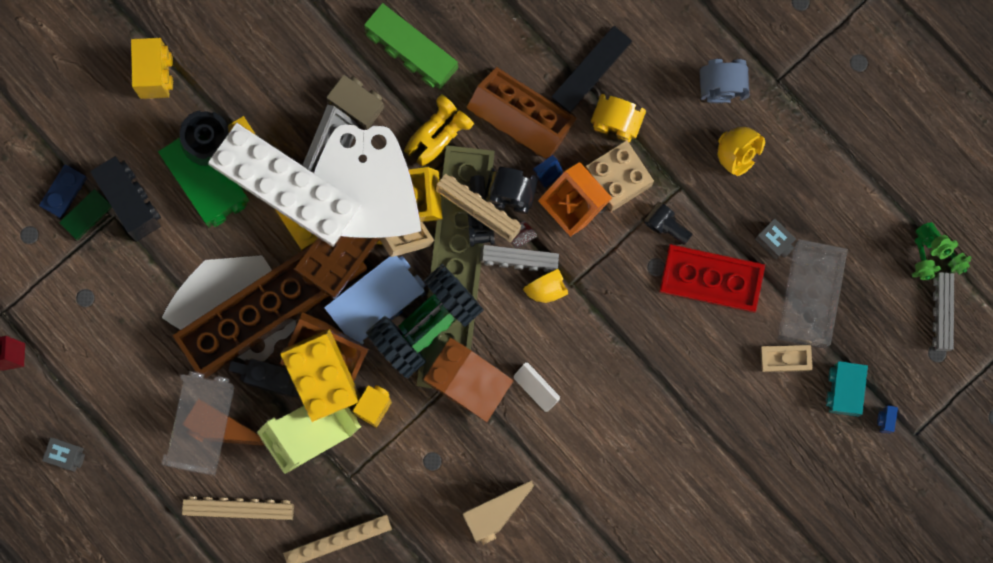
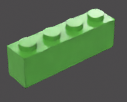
M383 3L364 25L367 32L366 36L375 44L380 42L386 47L384 50L391 57L396 58L398 56L404 61L403 65L412 73L417 71L423 76L422 80L431 88L436 86L438 89H441L458 69V61Z

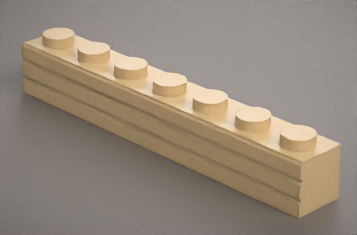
M191 496L183 499L182 515L293 520L294 504H290V501L281 500V503H275V500H265V503L259 502V499H250V502H243L244 499L234 498V501H228V498H219V501H214L212 497H203V500H197V497Z
M384 515L283 554L286 563H304L391 531L392 527L388 516Z

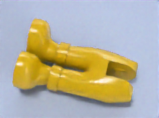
M442 94L436 100L438 106L437 114L434 113L414 133L404 149V152L411 156L422 144L427 147L416 161L421 167L435 159L452 138H455L456 132L462 129L469 130L474 125L472 120L459 110L449 125H446L435 138H432L445 121L457 111L455 105Z

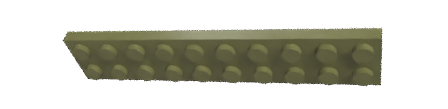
M446 145L443 176L445 174L453 176L457 182L465 184L471 191L470 177L481 175L485 180L486 192L490 171L494 163L495 151ZM441 195L442 219L437 220L431 273L443 264L477 301L481 271L480 254L484 243L475 244L470 247L468 213ZM430 289L428 290L427 299H429L433 295ZM455 318L447 330L438 334L428 347L421 350L426 363L418 370L417 387L433 389L424 383L423 379L450 338L471 350L475 319L465 327Z

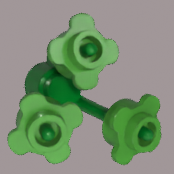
M933 222L923 224L916 230L918 238L914 241L918 246L921 262L915 264L916 272L912 273V277L920 276L921 280H929L935 277V272L941 270L940 266H935L933 260H926L924 245L927 248H932L930 251L932 256L936 255L940 259H945L948 256L952 258L947 264L951 268L950 273L957 272L959 275L967 272L972 257H966L964 253L956 256L953 252L958 246L956 240L951 241L947 235H941Z

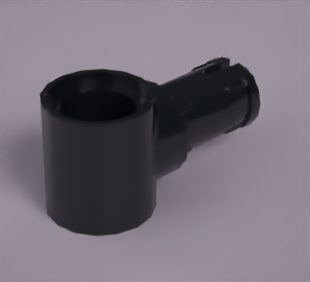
M658 201L644 219V224L658 234L662 232L670 234L685 245L693 233L676 222L675 213L672 209Z

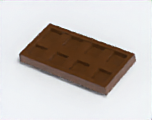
M340 236L334 247L318 237L294 268V271L330 297L336 299L380 238Z

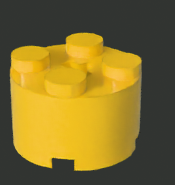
M601 94L591 123L594 124L595 131L606 135L608 131L616 133L617 139L630 143L631 139L637 138L646 110L641 108L639 112L635 110L636 105L614 96H609V99L606 100L605 94Z

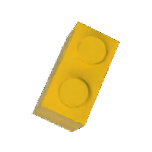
M368 385L353 413L377 428L392 403L389 398V392L378 385H375L374 388Z

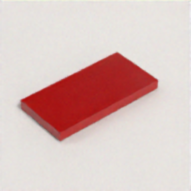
M669 244L659 293L756 313L766 264Z

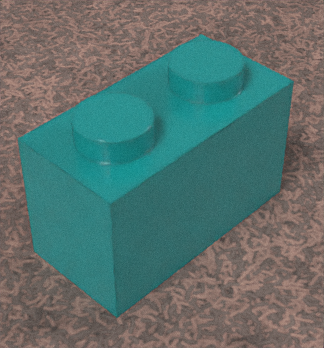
M838 361L834 364V367H830L829 382H832L831 392L828 391L826 396V406H829V413L856 417L863 414L868 365Z

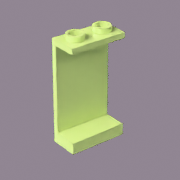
M302 406L277 421L274 418L266 422L257 433L284 474L351 437L361 426L358 423L357 417L348 407L312 422L305 406Z

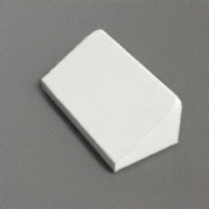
M529 363L523 364L514 375L517 383L545 412H548L559 402L560 396Z

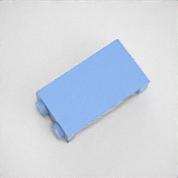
M397 256L388 257L324 308L344 334L364 344L363 340L368 337L366 332L384 315L391 319L416 298L425 296L423 288L426 285L418 275L413 277L408 271L411 266L403 256L399 258Z

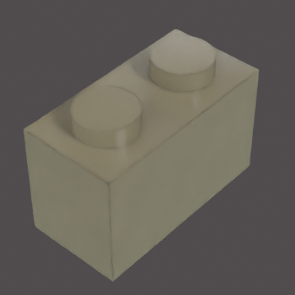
M343 75L327 96V101L367 130L384 109V104L381 101L383 98L373 90L368 92L362 88L363 84L355 77L351 76V78Z

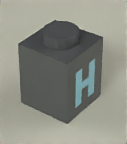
M774 219L755 240L776 260L780 255L785 258L794 249L792 244L796 238Z
M51 437L42 461L75 472L77 467L80 468L84 461L85 454L82 453L84 448Z

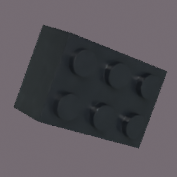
M114 156L90 171L126 231L136 242L162 227L158 221L161 218L160 214L150 201L146 202V199L149 197L137 180L133 181L136 176L125 160L120 162Z

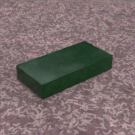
M93 189L59 223L78 241L112 206Z

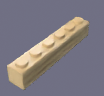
M445 174L437 183L436 192L510 243L520 232L521 225L516 219H511L503 210H498L491 202L483 200L478 193L470 191L465 184H460L453 176Z

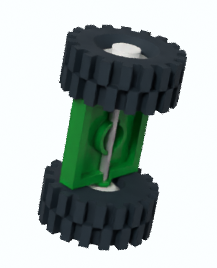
M443 264L424 279L433 295L398 327L384 315L366 332L380 353L407 379L426 363L420 351L428 347L438 334L447 330L455 318L466 327L484 310Z

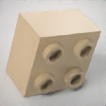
M628 141L623 142L586 166L589 173L612 197L607 204L611 212L652 187L654 182Z

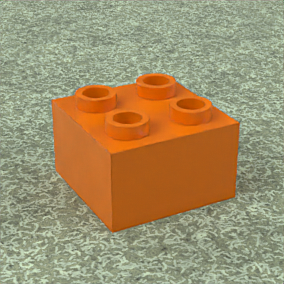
M579 162L567 169L538 201L571 237L585 228L610 202L612 197Z

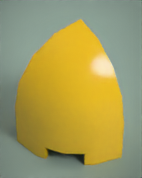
M559 269L536 279L523 288L527 296L536 302L548 303L568 295V290L562 281L563 277Z

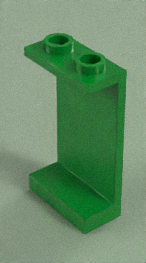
M203 135L200 136L201 140H209L207 137H204ZM180 138L158 151L208 227L221 225L226 221V216L232 212L235 214L239 213L247 207L246 203L249 202V199L240 185L209 165L200 166L197 163H193L185 156L181 148Z

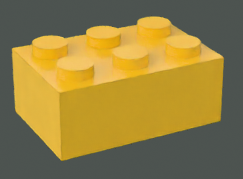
M330 329L283 349L281 356L312 422L358 403L360 394Z

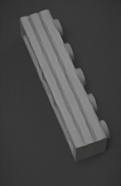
M489 245L481 247L480 262L486 266L499 264V267L503 268L514 266V269H523L524 267L529 268L530 271L542 269L546 273L558 269L559 254Z
M938 273L933 278V285L935 286V292L933 293V301H935V307H933V316H935L933 331H935V337H933L932 345L935 347V351H952L954 344V273Z

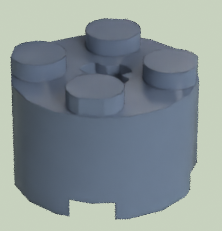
M713 59L708 61L707 66L701 67L699 71L701 100L707 97V102L731 103L730 99L740 96L741 101L749 98V76L745 60L738 59L731 61V63H723L722 59Z

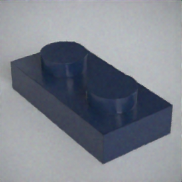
M65 164L39 206L62 219L87 180V177Z

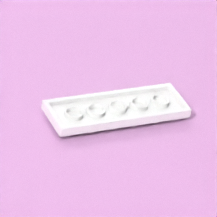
M238 123L235 124L208 162L209 166L332 247H334L361 208L360 203Z

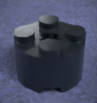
M200 110L189 114L182 122L179 132L181 148L185 156L193 163L207 166L212 156L229 134L225 120L215 112H201ZM202 135H203L204 137H208V136H209V140H207V141L201 140V139H200V136H202Z
M492 167L485 192L486 201L491 202L495 208L504 210L506 206L514 208L513 211L517 213L528 214V210L532 208L538 178L534 175H531L530 179L522 175L523 171L506 167H499L497 172Z

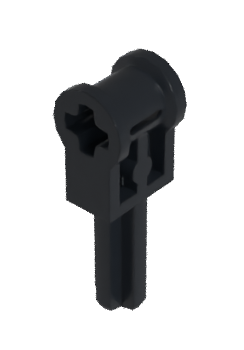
M481 175L471 176V191L478 193L486 201L484 177ZM468 213L470 247L479 243L495 245L494 231Z

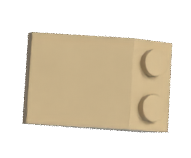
M532 481L463 513L476 543L481 541L484 545L496 539L495 534L502 529L533 489Z

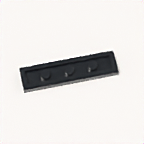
M613 26L554 93L552 99L568 113H571L631 45L632 40L617 27Z

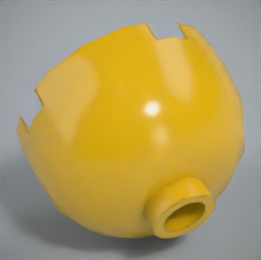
M736 127L729 132H724L718 141L719 162L733 175L740 176L755 164L751 160L756 153L759 156L761 155L765 145V138L749 127Z

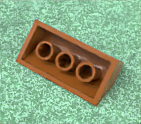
M497 67L477 86L467 106V109L472 111L477 117L488 121L496 129L505 132L513 137L516 142L524 144L538 156L545 159L554 154L577 120L575 116Z

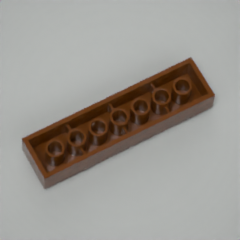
M312 245L172 335L201 379L204 380L299 318L302 312H308L330 297L294 271V268ZM362 262L345 287L368 272L364 262Z

